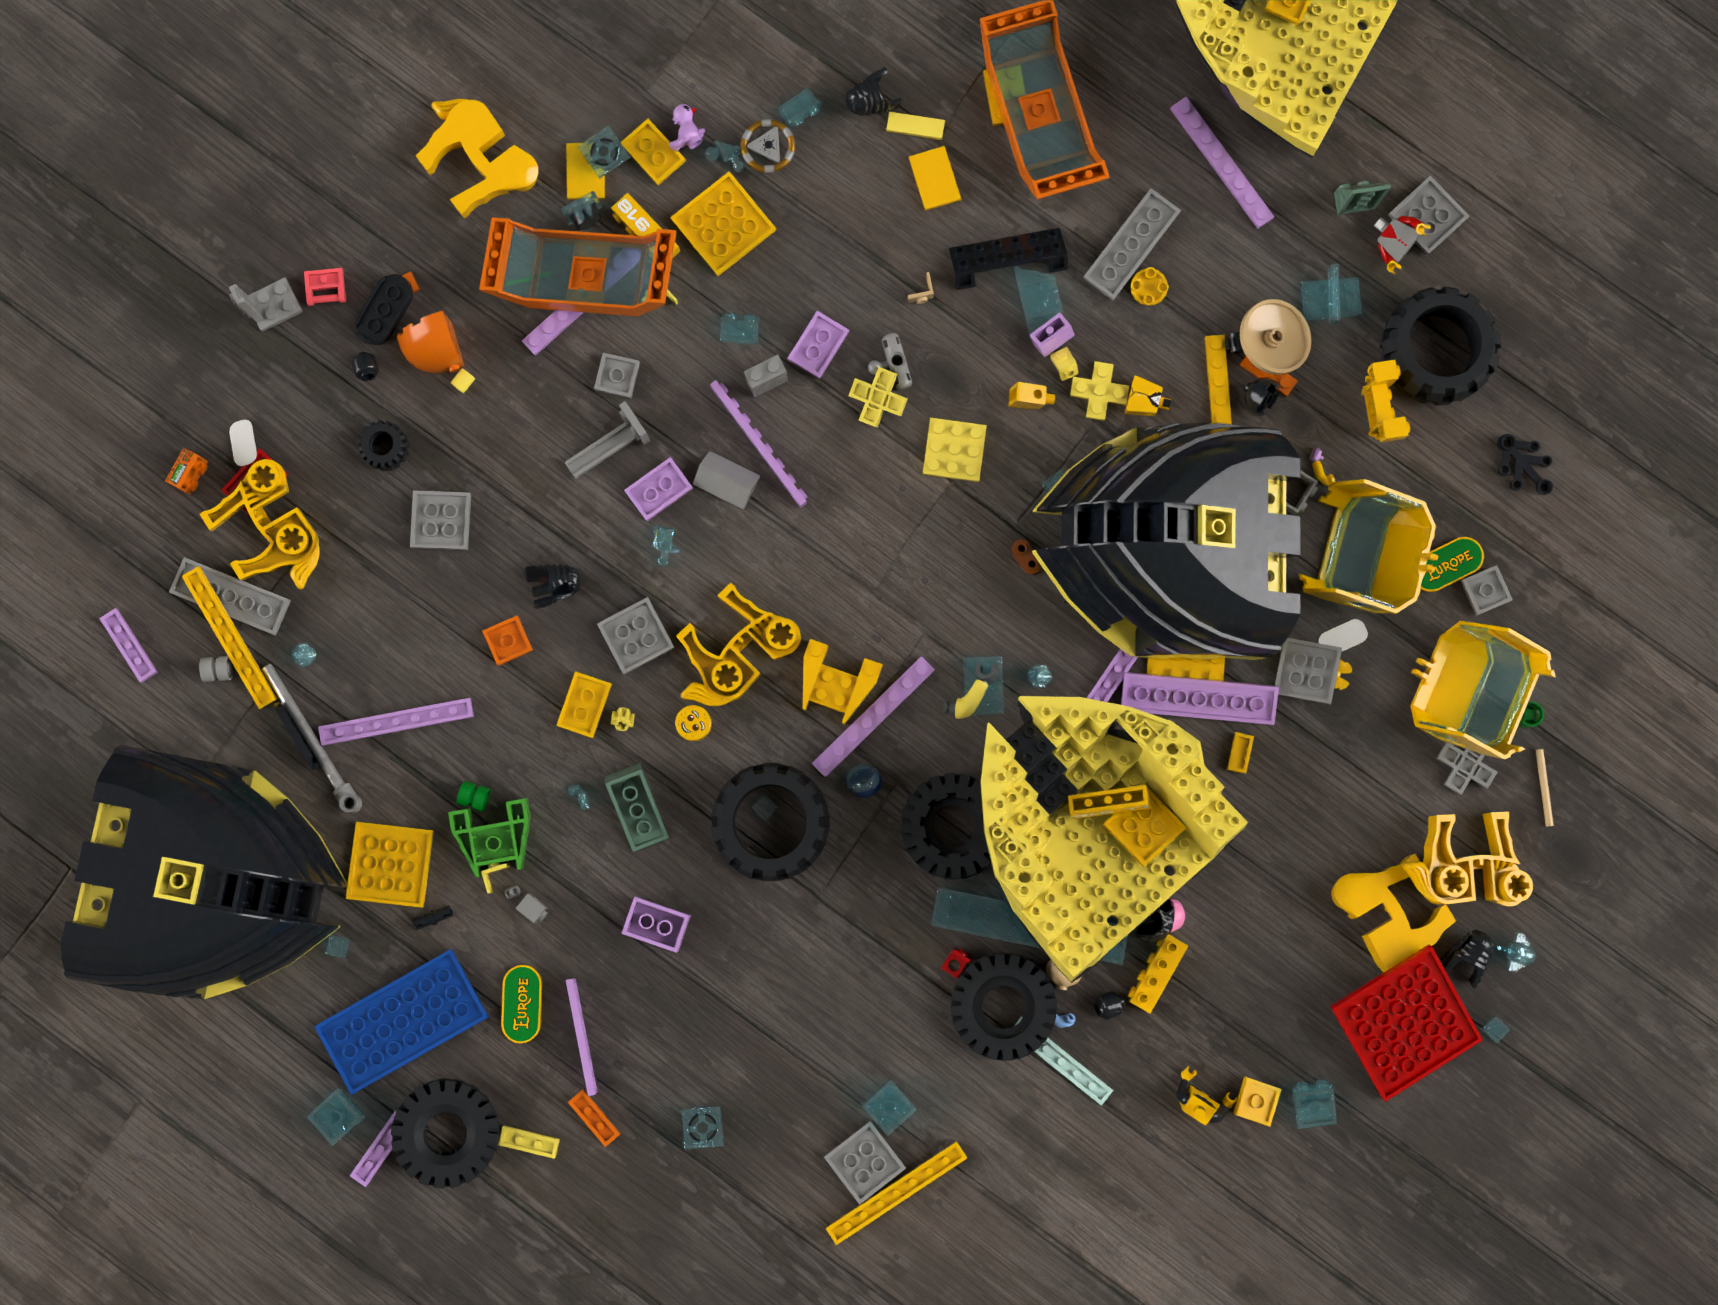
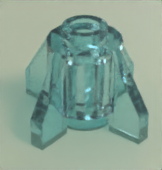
M1515 932L1513 941L1516 943L1510 944L1507 948L1498 946L1497 949L1506 952L1507 957L1510 959L1508 960L1506 970L1512 972L1531 965L1536 957L1534 948H1532L1525 935L1519 932Z

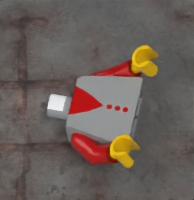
M1410 216L1394 218L1390 224L1383 218L1377 221L1374 227L1382 232L1377 240L1379 242L1378 248L1390 273L1395 275L1394 268H1402L1397 262L1403 259L1420 235L1427 236L1424 233V229H1430V225L1423 224L1417 218Z

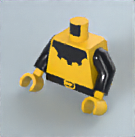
M1188 1066L1181 1072L1183 1079H1181L1176 1092V1097L1180 1102L1182 1110L1204 1125H1207L1208 1122H1221L1229 1108H1232L1237 1101V1097L1234 1100H1230L1228 1097L1229 1092L1223 1098L1222 1104L1190 1084L1189 1081L1196 1076L1197 1072L1194 1070L1190 1073Z

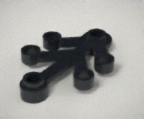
M1511 434L1502 435L1497 442L1498 448L1502 451L1501 466L1498 468L1499 475L1507 476L1511 472L1509 466L1511 454L1515 459L1514 477L1510 483V488L1513 491H1518L1523 487L1522 470H1524L1536 484L1538 494L1547 495L1553 490L1552 482L1548 479H1542L1529 463L1539 464L1541 467L1547 468L1552 464V458L1548 455L1543 457L1522 455L1518 450L1527 449L1530 453H1535L1540 449L1539 442L1517 441ZM1504 441H1508L1510 446L1506 447ZM1531 444L1536 445V450L1531 449ZM1544 458L1549 461L1548 465L1543 463ZM1502 467L1507 469V473L1502 472ZM1514 482L1519 483V488L1514 487ZM1541 485L1546 486V491L1541 490Z

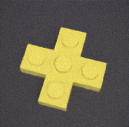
M1095 361L1092 380L1073 377L1070 397L1088 400L1086 418L1105 421L1108 403L1127 405L1129 386L1111 383L1114 364Z
M878 367L872 384L857 378L854 379L849 396L865 402L859 421L878 428L884 410L902 416L908 398L891 392L897 373Z

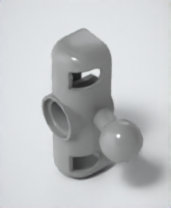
M897 333L887 334L882 338V346L887 361H871L868 364V371L872 375H876L878 367L889 368L890 371L897 373L899 383L895 384L894 382L895 388L897 390L909 388L912 385V379L899 335ZM885 340L888 344L887 348H885L883 341ZM900 357L902 364L896 366L892 363V359Z

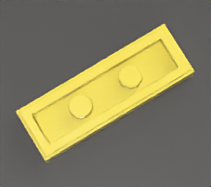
M889 112L886 132L942 140L945 120Z
M503 1125L498 1145L555 1159L560 1139Z

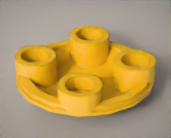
M1152 267L1137 272L1132 278L1130 285L1134 299L1140 304L1147 306L1156 305L1161 302L1169 288L1165 276Z

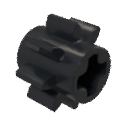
M1240 332L1230 333L1229 339H1225L1226 350L1230 349L1231 354L1244 352L1240 342Z

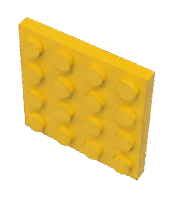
M730 171L670 217L672 222L717 277L777 231L776 227Z
M356 822L346 899L424 908L434 831Z

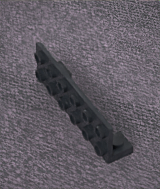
M1060 228L949 248L957 290L975 287L974 273L1048 260L1049 273L1068 270L1067 250Z

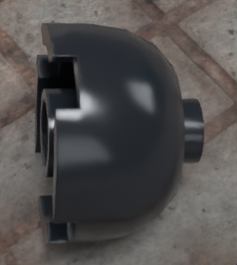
M1261 377L1253 382H1249L1244 390L1246 392V406L1258 416L1265 415L1263 411L1267 407L1269 409L1272 408L1279 396L1277 388L1281 387V385L1268 377Z

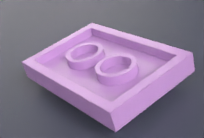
M817 311L787 359L820 379L847 337L849 329Z
M670 457L624 491L644 519L649 521L692 490L693 487Z

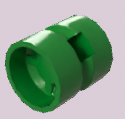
M1532 701L1528 702L1518 727L1529 728L1539 725L1544 718V710L1541 705Z
M464 780L460 787L456 804L465 807L472 805V809L483 812L487 806L491 789L481 785L476 787L475 783Z

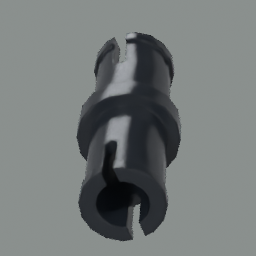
M447 905L436 911L430 910L428 914L412 919L415 929L419 930L429 925L434 926L439 921L453 917L451 907Z

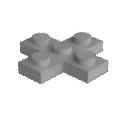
M1474 735L1472 736L1473 738L1477 739L1478 741H1480V742H1482V743L1488 745L1486 742L1482 741L1481 739L1477 738L1476 736H1474ZM1445 742L1436 758L1452 768L1443 785L1459 795H1462L1470 780L1486 789L1489 788L1497 771L1481 762L1485 755L1465 748L1462 751Z

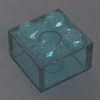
M891 1078L862 1103L865 1111L887 1136L917 1110V1107Z
M339 1088L317 1106L307 1118L333 1146L339 1143L366 1116L348 1095Z

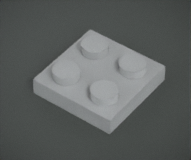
M603 353L594 390L632 399L640 361Z
M1497 565L1461 580V584L1476 616L1513 600Z

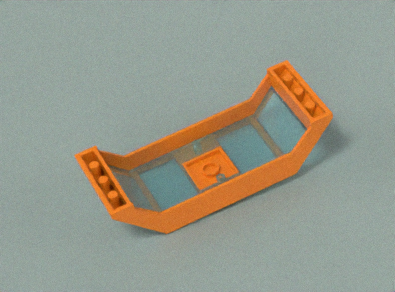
M1043 0L980 18L985 65L1019 174L1037 200L1110 178L1105 160H1102L1094 148L1060 41L1058 14L1053 0Z
M492 217L479 290L527 308L640 316L665 305L676 230L657 229L656 232L646 236L535 229L511 221L508 218Z

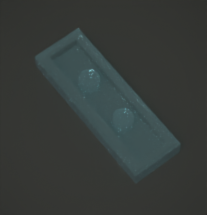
M1331 264L1328 268L1330 324H1337L1340 321L1339 264Z

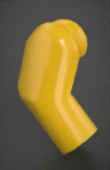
M1321 461L1312 463L1316 479L1324 486H1330L1332 482H1335L1333 474L1326 476Z

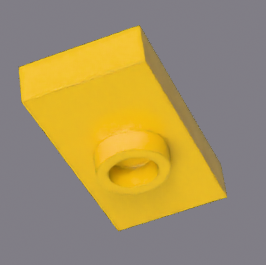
M1234 732L1226 770L1246 774L1254 736Z

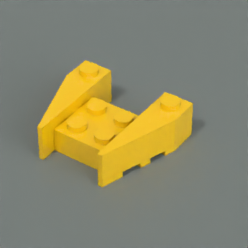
M1396 360L1372 363L1367 370L1369 376L1365 377V382L1368 383L1366 386H1363L1361 395H1364L1370 426L1368 435L1375 437L1380 442L1405 439L1409 436L1410 424L1408 421L1406 422V417L1395 418L1394 408H1391L1390 404L1392 393L1388 389L1399 379L1400 367L1396 365Z
M810 639L804 654L803 710H807L809 701L845 714L842 720V724L845 725L877 684L883 664L864 658L857 677L823 665L829 647L826 644Z

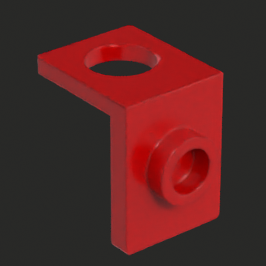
M960 948L957 951L953 949L941 969L958 978L966 964L970 962V959L967 958L969 954ZM951 960H957L960 963L957 971L949 969L948 964Z

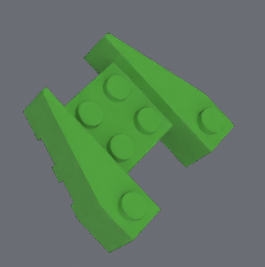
M528 798L506 802L509 821L474 827L471 808L448 812L451 832L459 843L476 877L482 876L481 866L516 859L517 870L523 868L531 819Z

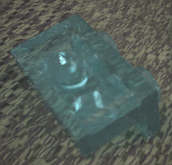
M806 88L778 107L777 111L789 128L797 127L804 122L806 117L809 115L812 117L820 111L821 102L814 97L809 88Z
M726 313V315H722L720 341L758 344L760 318L754 314L737 316L736 313Z

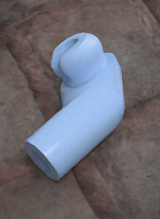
M1072 1013L1061 1016L1056 1014L1054 1025L1058 1028L1072 1026L1076 1020L1075 1016Z

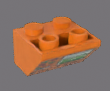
M183 448L165 482L191 494V492L196 490L200 476L206 472L208 461Z

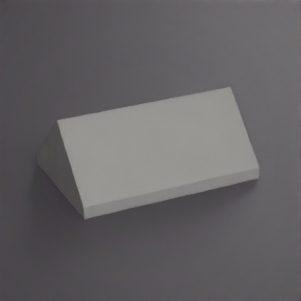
M709 451L699 465L693 485L744 510L761 476Z

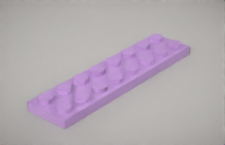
M1124 672L1121 705L1149 714L1274 725L1279 687L1274 685Z

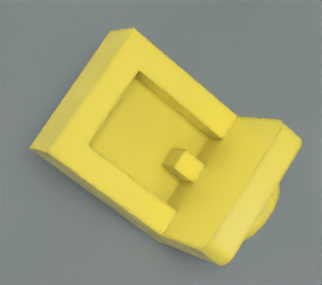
M1067 347L1050 354V358L1057 368L1062 381L1072 378L1079 373L1076 360Z

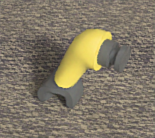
M976 663V674L979 679L974 682L964 697L957 698V701H951V703H949V700H945L944 714L950 712L951 715H955L956 719H964L972 715L979 706L988 688V684H993L998 680L1000 669L997 663L991 665L992 670L987 675L982 674L983 666L980 663Z

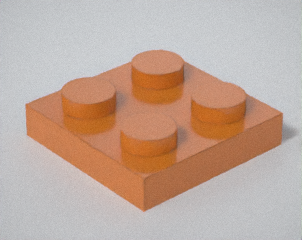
M518 615L482 631L497 666L533 651Z

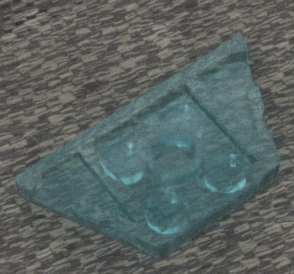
M1015 266L1013 270L1030 338L1031 333L1059 312L1062 314L1063 309L1055 275L1042 274L1038 271H1029Z

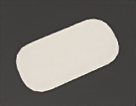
M249 420L237 421L232 424L229 431L233 457L237 465L245 466L253 463L257 457L253 427Z
M1353 619L1321 634L1319 643L1342 647V651H1345L1364 642L1368 632L1362 621Z

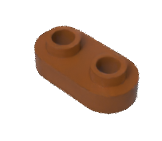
M1020 539L1015 541L1011 548L1013 556L1026 574H1037L1041 569V564L1033 555V548L1026 540ZM1024 546L1025 551L1019 552L1018 547ZM1029 562H1035L1036 566L1034 568L1029 567Z

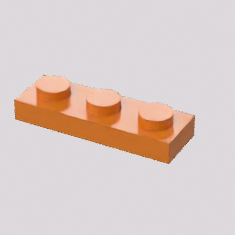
M1245 356L1240 364L1241 367L1257 378L1268 377L1278 382L1281 387L1277 388V391L1285 397L1288 396L1298 382L1288 373L1272 375L1261 371L1249 361L1247 356Z
M584 1089L568 1101L570 1106L605 1147L621 1134Z

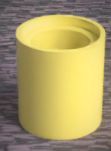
M462 368L450 383L464 394L475 378Z

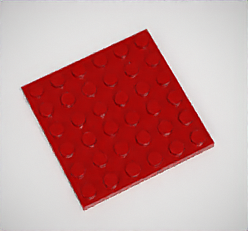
M1430 944L1330 1006L1384 1102L1483 1040Z

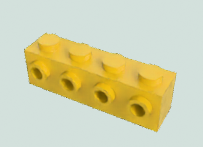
M1169 934L1165 939L1157 941L1156 946L1158 948L1156 952L1150 954L1147 959L1149 964L1146 970H1141L1137 977L1139 980L1137 986H1132L1127 995L1130 997L1128 1000L1130 1003L1148 1013L1152 1012L1188 948L1187 944Z

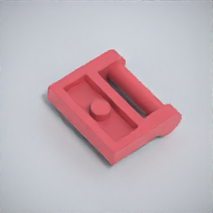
M342 268L304 271L308 306H314L316 303L346 302L344 272ZM338 289V294L313 296V291Z

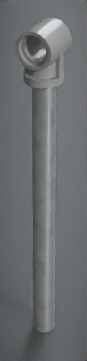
M272 664L262 668L264 675L335 788L333 795L337 799L340 809L347 813L358 812L362 807L361 798L355 793L350 783H344ZM350 798H352L354 800V806L349 809L347 807V801Z

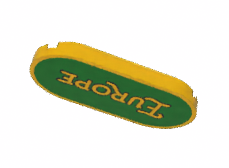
M1460 537L1430 551V553L1438 555V559L1435 561L1427 560L1426 565L1434 566L1435 571H1425L1420 590L1436 592L1476 572L1484 560V552L1481 545L1472 538Z
M518 965L511 968L503 979L501 1026L504 1035L510 1041L526 1043L535 1038L541 1028L542 978L533 967Z

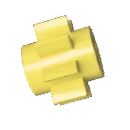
M619 707L617 712L612 711L611 725H614L616 730L627 731L629 727H633L635 714H631L628 708Z

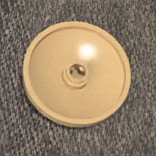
M1269 299L1254 305L1247 311L1240 326V342L1245 355L1255 367L1268 374L1283 375L1296 370L1306 361L1311 349V332L1306 319L1293 305L1282 300Z

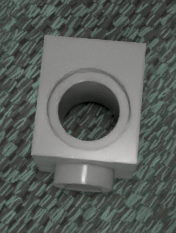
M528 893L516 907L520 913L533 923H537V921L542 922L548 914L546 912L548 907L531 893Z

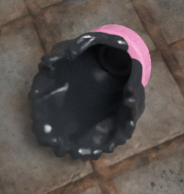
M1169 898L1160 909H1157L1149 919L1137 928L1136 937L1145 940L1147 943H1154L1157 940L1165 939L1168 934L1181 928L1185 921V911L1182 904L1176 899Z

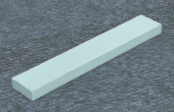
M1022 1016L1015 1025H1017L1022 1020ZM1049 1038L1034 1051L1101 1106L1114 1091Z

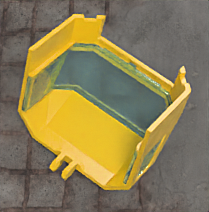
M1366 479L1332 482L1328 487L1329 492L1327 495L1321 496L1318 502L1336 508L1318 579L1298 574L1299 579L1304 583L1302 586L1303 592L1327 601L1371 613L1396 614L1417 601L1425 571H1435L1434 566L1426 565L1427 560L1435 561L1438 559V555L1430 553L1431 544L1435 537L1436 525L1426 503Z
M1466 621L1457 622L1439 637L1429 662L1417 658L1416 663L1426 667L1425 673L1418 669H1412L1411 673L1422 678L1410 706L1415 727L1443 742L1504 760L1511 757V754L1525 750L1523 747L1511 745V741L1539 675L1555 677L1554 670L1551 669L1549 662L1552 660L1550 652L1510 628Z

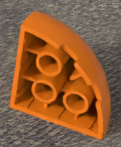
M443 311L421 318L420 323L415 326L413 323H410L403 328V333H398L397 340L404 357L411 365L421 371L428 373H444L449 371L453 373L461 370V367H465L453 324Z

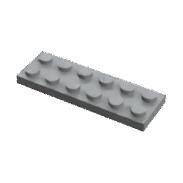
M1150 189L1084 275L1083 279L1111 300H1114L1181 210L1156 191Z
M185 557L183 558L169 593L197 604L182 575L200 566L229 617L277 635L291 600Z

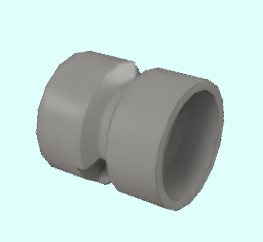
M218 656L216 660L213 657L200 659L199 671L203 682H212L216 678L219 681L232 679L233 666L228 656Z

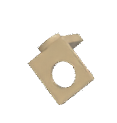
M929 272L926 273L929 291L908 295V303L917 302V304L927 302V299L933 298L934 292Z

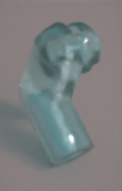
M579 784L569 786V794L571 796L577 795L581 810L590 808L587 794Z

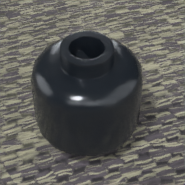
M360 352L351 362L355 376L362 381L373 380L379 372L378 364L373 354Z
M1113 991L1098 996L1094 1003L1097 1015L1106 1020L1120 1015L1124 1006L1122 996L1117 995Z

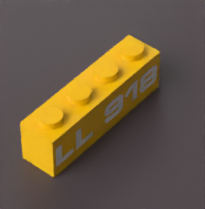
M628 193L611 207L612 217L617 223L620 224L622 222L626 226L625 231L629 235L646 236L656 232L657 229H662ZM676 243L674 245L673 258L680 252V248ZM655 247L649 250L651 253L650 257L652 259Z
M1146 785L1068 796L1070 815L1073 819L1152 809L1150 791Z

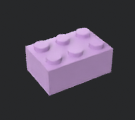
M636 896L633 899L621 934L677 953L679 952L691 915Z

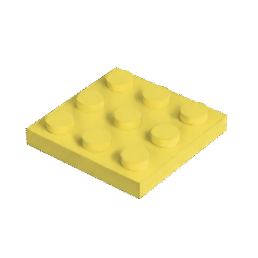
M930 418L923 475L979 482L987 425Z

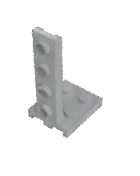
M286 277L250 295H247L237 284L229 287L231 291L229 297L233 304L237 305L244 314H247L248 318L252 317L262 332L303 312Z
M626 401L619 405L621 408L619 414L625 423L565 462L575 479L634 440L638 441L641 439L644 445L650 442L646 431Z

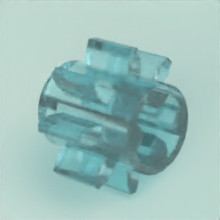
M308 643L295 645L296 649L292 650L293 662L299 663V667L312 665V661L316 658L315 649L308 647Z
M1034 664V668H1031L1028 672V680L1033 682L1032 687L1045 688V684H1048L1052 678L1051 672L1047 670V665Z

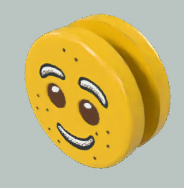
M689 705L679 711L675 725L678 733L684 739L700 741L709 734L712 721L709 713L704 708L697 705Z

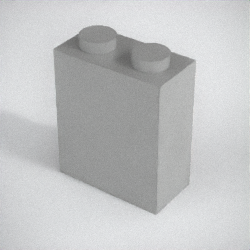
M779 355L744 371L746 382L754 398L788 381L787 371Z

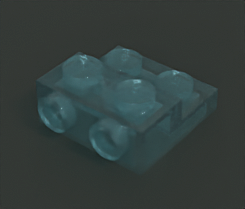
M1319 1079L1316 1081V1084L1308 1085L1306 1082H1299L1295 1087H1292V1098L1298 1129L1337 1124L1334 1088L1331 1082Z

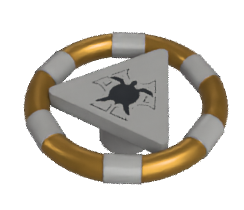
M762 119L754 122L745 130L740 144L741 153L746 163L753 169L764 173L776 172L783 169L791 161L795 152V139L790 129L783 123L773 119ZM760 127H774L748 144L752 133ZM778 129L783 132L788 140V151L781 162ZM748 149L777 164L760 165L756 163L748 153Z

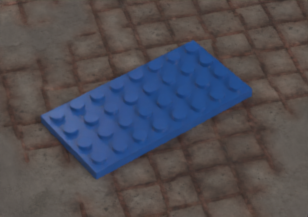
M450 949L314 1027L352 1095L489 1016L455 953Z

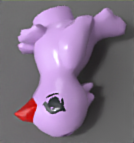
M679 104L674 109L673 121H675L674 124H679L680 128L678 139L670 142L669 148L676 152L686 145L690 149H694L702 142L701 138L704 135L705 129L698 130L692 121L693 115L697 110L696 108H690L686 104Z

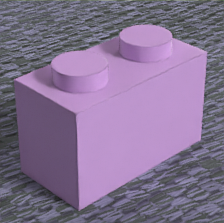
M1060 312L1030 334L1034 346L1044 358L1075 336L1071 325Z

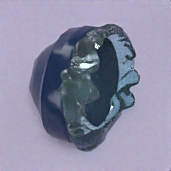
M862 763L847 772L846 788L856 796L871 797L881 788L882 778L874 766L871 767Z

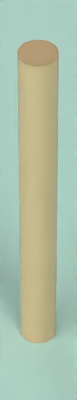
M1539 749L1536 750L1545 824L1546 827L1554 826L1544 750Z

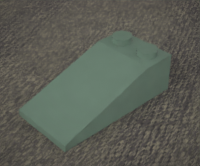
M1363 181L1354 186H1350V184L1340 185L1334 192L1337 214L1342 215L1375 210L1391 189L1390 184Z
M641 763L604 777L605 785L633 852L669 838Z

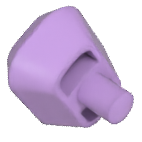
M1320 448L1312 450L1310 461L1323 460L1324 457L1321 456L1322 451Z

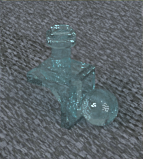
M715 140V148L709 147L705 151V158L708 161H715L720 155L724 163L731 160L735 171L739 172L744 168V163L740 162L737 157L740 154L738 145L733 146Z
M655 525L652 528V535L655 537L653 546L661 551L657 563L660 566H667L669 564V553H679L680 550L672 544L674 528Z

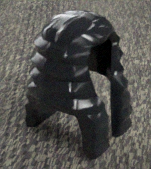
M883 67L881 70H877L866 77V80H863L858 86L847 92L845 100L850 111L859 116L892 111L899 107L902 99L886 100L878 85L881 76L888 73L887 68Z
M547 564L538 567H525V579L527 582L543 583L532 587L533 597L551 593L549 597L534 600L535 609L550 606L558 600L573 596L580 588L579 573L568 564L565 566L562 564L558 566Z
M1480 930L1468 932L1467 935L1463 936L1462 940L1458 941V944H1454L1452 948H1449L1441 958L1445 971L1450 972L1459 961L1472 965L1475 968L1469 981L1475 989L1478 983L1481 982L1484 971L1487 970L1486 965L1489 963V959L1492 958V953L1494 952L1493 940L1488 934Z

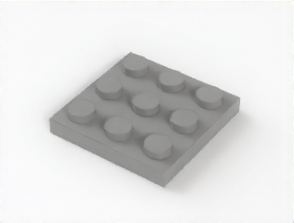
M1431 176L1388 214L1392 220L1400 216H1410L1417 218L1423 224L1431 226L1430 229H1424V233L1427 236L1420 235L1415 242L1426 255H1429L1469 218V215Z
M413 490L410 548L468 550L471 493Z
M648 597L597 623L624 675L675 648Z
M1287 638L1282 647L1275 686L1279 687L1278 695L1331 705L1342 647Z
M871 1120L824 1156L825 1160L859 1205L906 1169L905 1165Z

